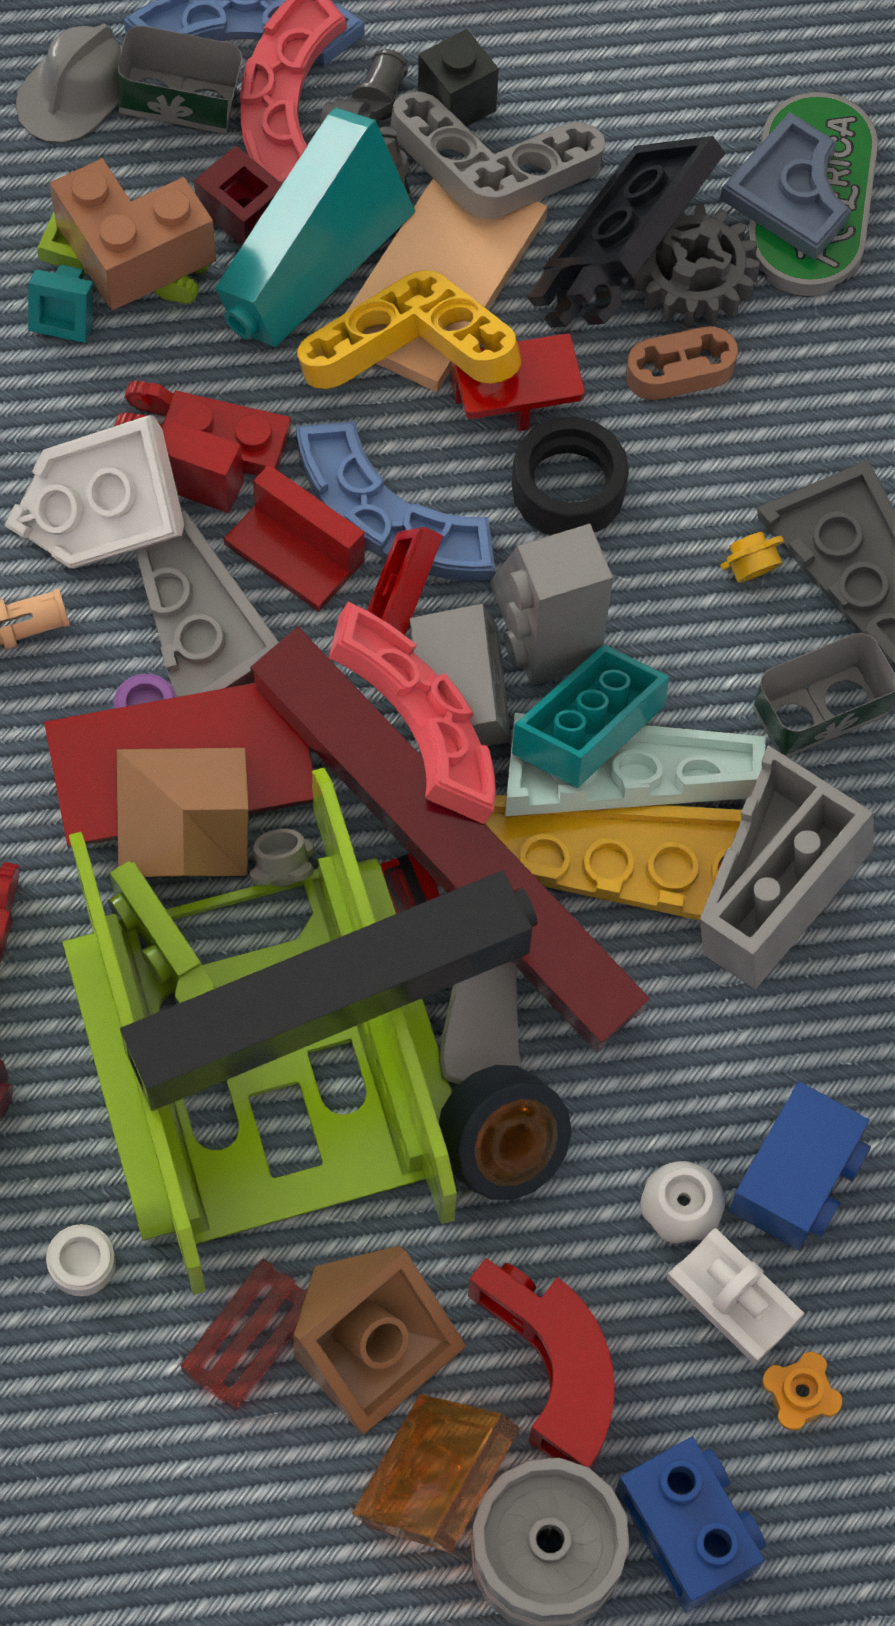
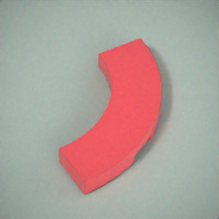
M286 0L264 26V34L256 45L252 57L248 58L242 77L240 91L241 128L246 153L282 184L307 147L299 126L300 95L305 79L315 60L325 47L347 30L346 18L331 0Z
M347 602L339 615L328 658L344 665L369 682L386 697L403 717L418 743L424 760L426 771L425 799L484 824L494 811L496 793L495 774L489 748L487 745H481L470 719L474 715L471 708L446 673L437 676L413 652L417 645L412 640L369 611Z

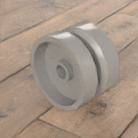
M561 1458L528 1460L502 1473L481 1499L473 1524L470 1542L472 1575L486 1603L509 1623L518 1626H577L594 1617L616 1589L630 1546L627 1515L613 1488L589 1467ZM542 1535L547 1543L553 1537H556L562 1542L561 1549L555 1553H546L538 1547L536 1537Z

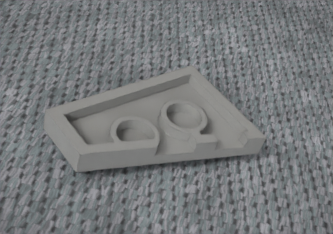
M185 510L182 512L184 521L182 536L135 550L150 609L154 615L160 638L165 667L169 673L176 697L251 683L254 681V677L250 667L279 643Z

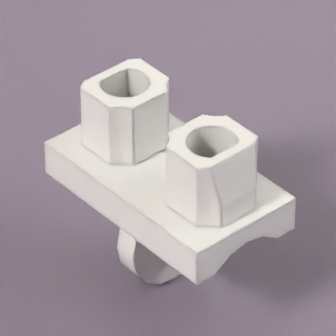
M716 1228L667 1275V1280L754 1365L804 1315V1312L763 1274L764 1270L754 1261L751 1262Z

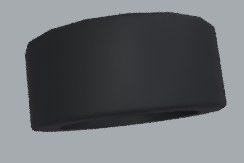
M579 417L553 418L534 427L519 443L512 471L514 503L525 521L542 533L554 535L587 524H591L594 533L606 528L620 513L629 475L626 451L617 437L597 422ZM573 453L588 457L598 464L605 473L606 482L603 491L599 495L583 502L567 503L552 499L538 489L534 479L536 466L542 460L555 454Z

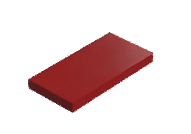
M255 683L44 721L68 849L71 848L69 835L81 831L86 845L118 839L117 749L245 748L248 815L313 803V767L308 744L258 692Z

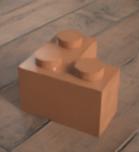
M101 158L49 183L56 225L111 311L216 262L213 220L185 177L130 201L104 159Z

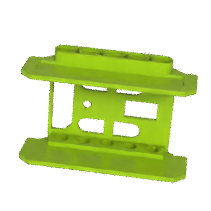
M325 768L312 771L314 814L324 844L326 857L318 859V869H315L309 878L288 886H274L272 884L255 885L166 909L172 920H177L304 885L312 916L298 939L202 965L214 982L215 988L396 914L378 859L374 857L359 862L356 860L332 780ZM82 831L70 834L69 839L93 933L62 941L142 1241L175 1232L192 1294L206 1292L196 1244L415 1182L426 1181L432 1194L440 1223L444 1224L454 1221L457 1192L449 1155L438 1123L441 1109L452 1091L449 1081L443 1079L439 1049L422 998L226 1080L238 1120L239 1132L235 1141L224 1149H207L197 1142L192 1131L184 1099L154 1111L150 1110L125 1053L120 1028L160 1012L163 1001L168 995L176 991V987L171 980L161 985L154 977L143 958L137 929L135 928L127 933L119 924L116 913L105 916ZM351 1042L366 1089V1098L358 1110L350 1114H337L325 1107L321 1099L308 1054ZM298 1085L302 1093L322 1165L273 1178L268 1167L249 1098Z

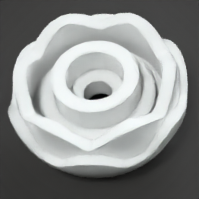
M688 1161L668 1163L657 1169L648 1178L640 1202L644 1218L662 1239L670 1243L703 1240L714 1228L717 1229L725 1209L724 1192L716 1177L705 1167ZM680 1196H686L689 1198L690 1203L683 1206L678 1203L677 1199Z

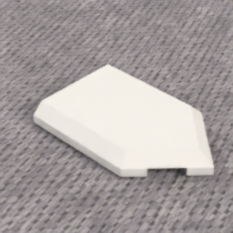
M148 415L44 449L32 470L35 476L20 505H14L4 525L22 538H28L51 553L53 558L72 569L182 536L184 528L183 516L163 430L156 418Z

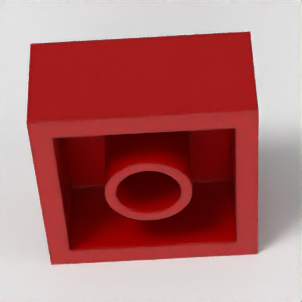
M169 420L163 434L177 495L230 513L244 483L241 444Z

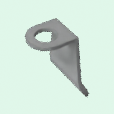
M507 962L453 985L441 1039L440 1066L443 1079L459 1085L472 1073L493 1065L521 1067L518 1044L516 963Z

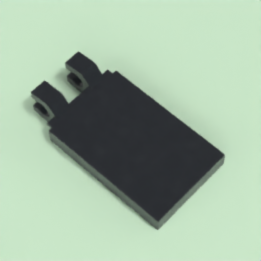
M714 136L633 147L543 267L544 273L528 296L533 306H548L555 299V294L557 295L556 308L552 312H548L544 318L550 328L566 327L581 311L583 303H588L591 300L594 291L596 294L595 304L591 309L586 310L582 316L588 325L605 324L622 306L620 285H625L629 279H633L726 154Z

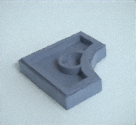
M791 112L784 117L723 185L720 195L722 201L813 260H816L849 221L851 210L835 196L827 178V166L834 155L837 142Z

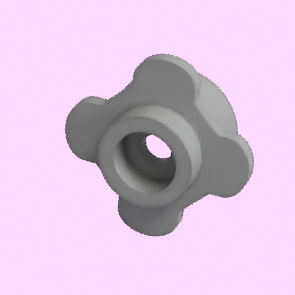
M276 829L261 835L253 845L252 858L256 862V867L250 871L251 881L257 885L288 886L309 878L314 871L312 863L309 862V857L315 852L313 842L304 839L301 833L292 829Z

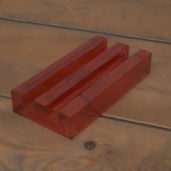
M263 1258L181 1364V1371L226 1405L237 1411L293 1337L307 1289L304 1291L298 1287L295 1280L286 1274L282 1275L274 1269V1265ZM266 1284L273 1288L212 1370L207 1372L203 1369V1366ZM285 1298H288L295 1305L232 1388H229L222 1383Z

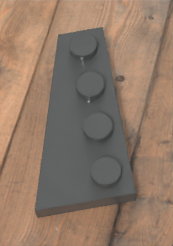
M869 460L757 507L758 519L774 537L782 535L784 542L781 545L857 631L867 634L876 640L895 672V510Z

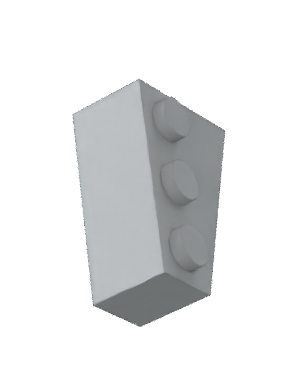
M591 524L518 545L489 582L508 628V631L504 632V642L509 659L515 668L523 666L531 686L571 674L604 644L613 576Z
M769 745L761 761L762 769L751 797H747L741 813L742 820L730 849L727 848L700 917L703 955L755 990L873 851L874 812Z

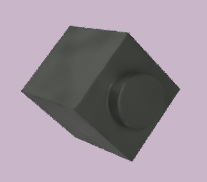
M468 29L418 54V92H424L437 98L466 127L497 110L499 68Z

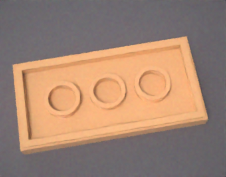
M432 179L414 206L416 212L403 223L346 312L404 276L421 270H432L444 275L489 310L545 222L548 206L537 201L500 218L482 219L464 210ZM456 322L447 326L444 330H459L468 326L471 322ZM389 325L372 326L362 333H377L386 329ZM421 336L376 363L436 393L452 370V361Z

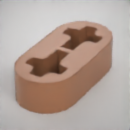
M715 326L700 327L643 340L630 350L626 366V383L633 393L648 400L664 399L720 386L732 377L738 355L737 342L726 330ZM710 350L713 357H720L719 363L710 364L707 357H700L701 351ZM653 362L656 369L663 370L662 375L653 377L649 369H643L644 363Z

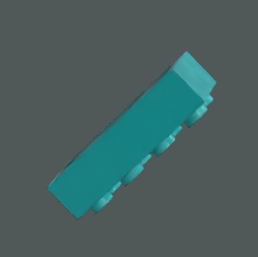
M603 644L515 723L512 754L579 788L665 707L669 676Z

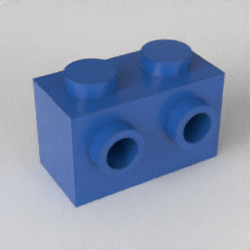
M798 1081L737 1188L728 1212L799 1251L810 1232L822 1238L841 1203L830 1197L841 1176L853 1182L871 1149L870 1145L861 1141L870 1119Z
M693 1436L621 1475L615 1489L685 1614L756 1574L765 1561L760 1550L766 1548L765 1539L754 1518L747 1510L737 1513L724 1489L730 1486V1481L719 1458L710 1448L702 1452Z

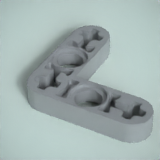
M408 92L397 97L393 104L390 127L394 128L397 132L398 143L464 210L482 219L503 217L594 176L601 167L606 145L604 136L595 127L581 122H571L493 154L444 104L434 96L424 92ZM453 150L462 153L466 158L461 160L448 159L441 156L438 152ZM524 165L536 166L545 170L546 174L532 175L522 171L519 167Z

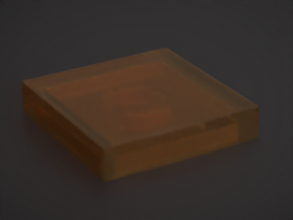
M419 1394L353 1510L352 1515L369 1528L452 1553L520 1428L502 1413Z

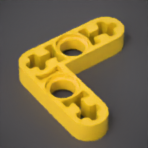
M432 270L416 271L404 276L309 335L301 342L297 349V357L304 379L308 385L319 389L335 388L346 383L419 336L471 378L481 383L491 384L511 378L518 372L522 364L515 332L444 275ZM456 322H471L468 326L459 330H444V328ZM389 325L386 329L377 333H362L372 326ZM483 344L485 350L481 352L480 346Z

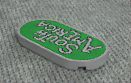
M824 92L799 94L779 104L771 112L765 123L761 143L789 112L837 142L836 148L827 166V178L835 196L851 210L848 223L816 260L805 255L751 219L747 240H754L757 243L755 260L760 261L759 268L766 274L765 280L779 290L801 296L822 295L835 290L836 284L843 282L846 278L848 281L857 272L866 244L878 148L876 129L869 116L852 101Z

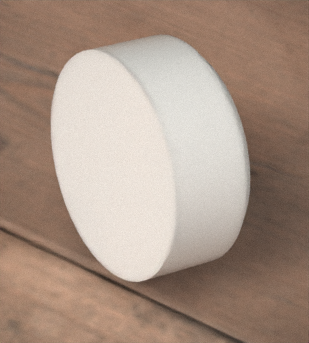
M80 1224L63 1229L52 1239L47 1250L46 1263L53 1282L60 1290L73 1296H89L99 1292L110 1282L115 1272L116 1258L113 1246L105 1233L96 1227Z

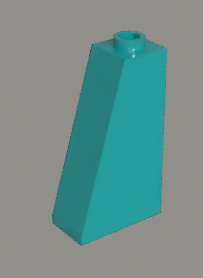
M336 107L327 115L216 285L215 290L226 309L224 313L225 321L241 338L247 340L253 338L277 347L416 212L376 120Z

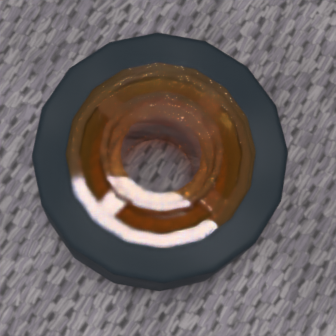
M493 1065L472 1073L454 1088L441 1109L438 1122L449 1155L452 1172L473 1191L490 1200H515L538 1190L554 1176L565 1159L572 1134L569 1110L558 1093L535 1075L514 1065Z

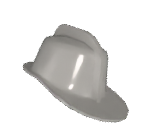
M103 23L98 27H71L59 33L50 44L46 58L27 76L18 90L15 108L20 124L30 135L50 143H67L81 139L97 128L119 105L118 61L122 46L116 42L113 31L108 25Z

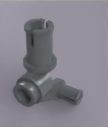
M381 49L377 51L372 59V65L364 82L356 86L352 97L347 100L337 99L335 102H326L320 116V126L335 107L374 119L376 122L377 120L390 118L392 116L395 95L408 72V67H406L407 60L394 50ZM392 127L379 128L405 189L410 194L411 191L406 179V174L409 172L410 167L407 155L399 149L396 130Z

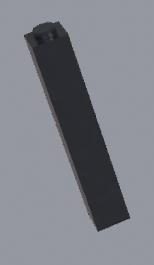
M504 870L121 1027L120 1032L125 1053L150 1110L159 1109L529 954L532 927L538 925L534 907L523 888L513 890Z

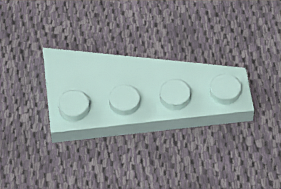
M515 713V715H514V725H515V723H516L518 720H520L525 714H523V713ZM645 725L579 788L513 755L511 746L505 816L747 799L748 796L751 797L762 769L761 761L765 754L766 737Z

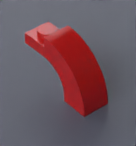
M485 1258L469 1279L468 1297L533 1346L545 1365L549 1379V1400L531 1427L529 1443L549 1458L565 1459L593 1470L602 1451L614 1404L613 1365L601 1328L584 1301L560 1278L557 1277L540 1298L534 1293L537 1288L535 1283L521 1270L508 1263H504L499 1268L489 1259Z

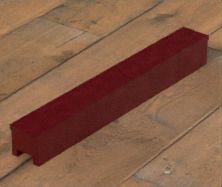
M299 626L250 667L258 692L446 893L504 870L513 890L523 888L526 891L534 907L538 925L532 927L530 953L511 962L516 963L519 971L596 1053L607 1045V1041L630 1020L636 1019L645 1011L646 1004L650 1001L645 992L485 823H479L425 799L426 771L421 755Z

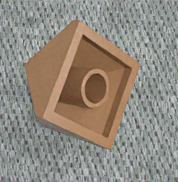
M245 748L117 749L118 867L128 861L130 863L134 862L144 878L247 876L248 791Z
M400 1246L315 1266L293 1334L294 1358L363 1435L466 1347V1344L406 1250Z

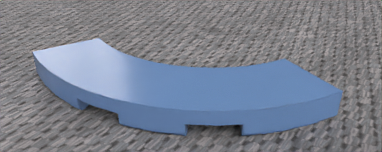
M155 0L124 19L125 32L127 33L129 29L135 26H148L218 41L230 39L260 40L264 34V26L286 0ZM334 2L333 4L346 18L347 30L337 36L317 57L316 61L324 67L365 35L364 21Z
M356 421L296 426L299 457L306 478L316 497L365 532V547L387 559L396 533L427 527L443 535L428 575L464 581H490L494 577L495 565L489 517H466L446 514L426 508L418 503L411 505L398 497L385 486L384 479L368 460L358 436Z

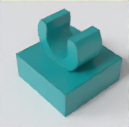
M62 264L58 267L56 273L35 269L28 283V331L86 343L92 330L93 281L83 279L84 269Z

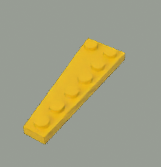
M495 795L494 811L485 824L544 887L700 920L727 848H731L742 820V810L653 805L505 816L507 795Z

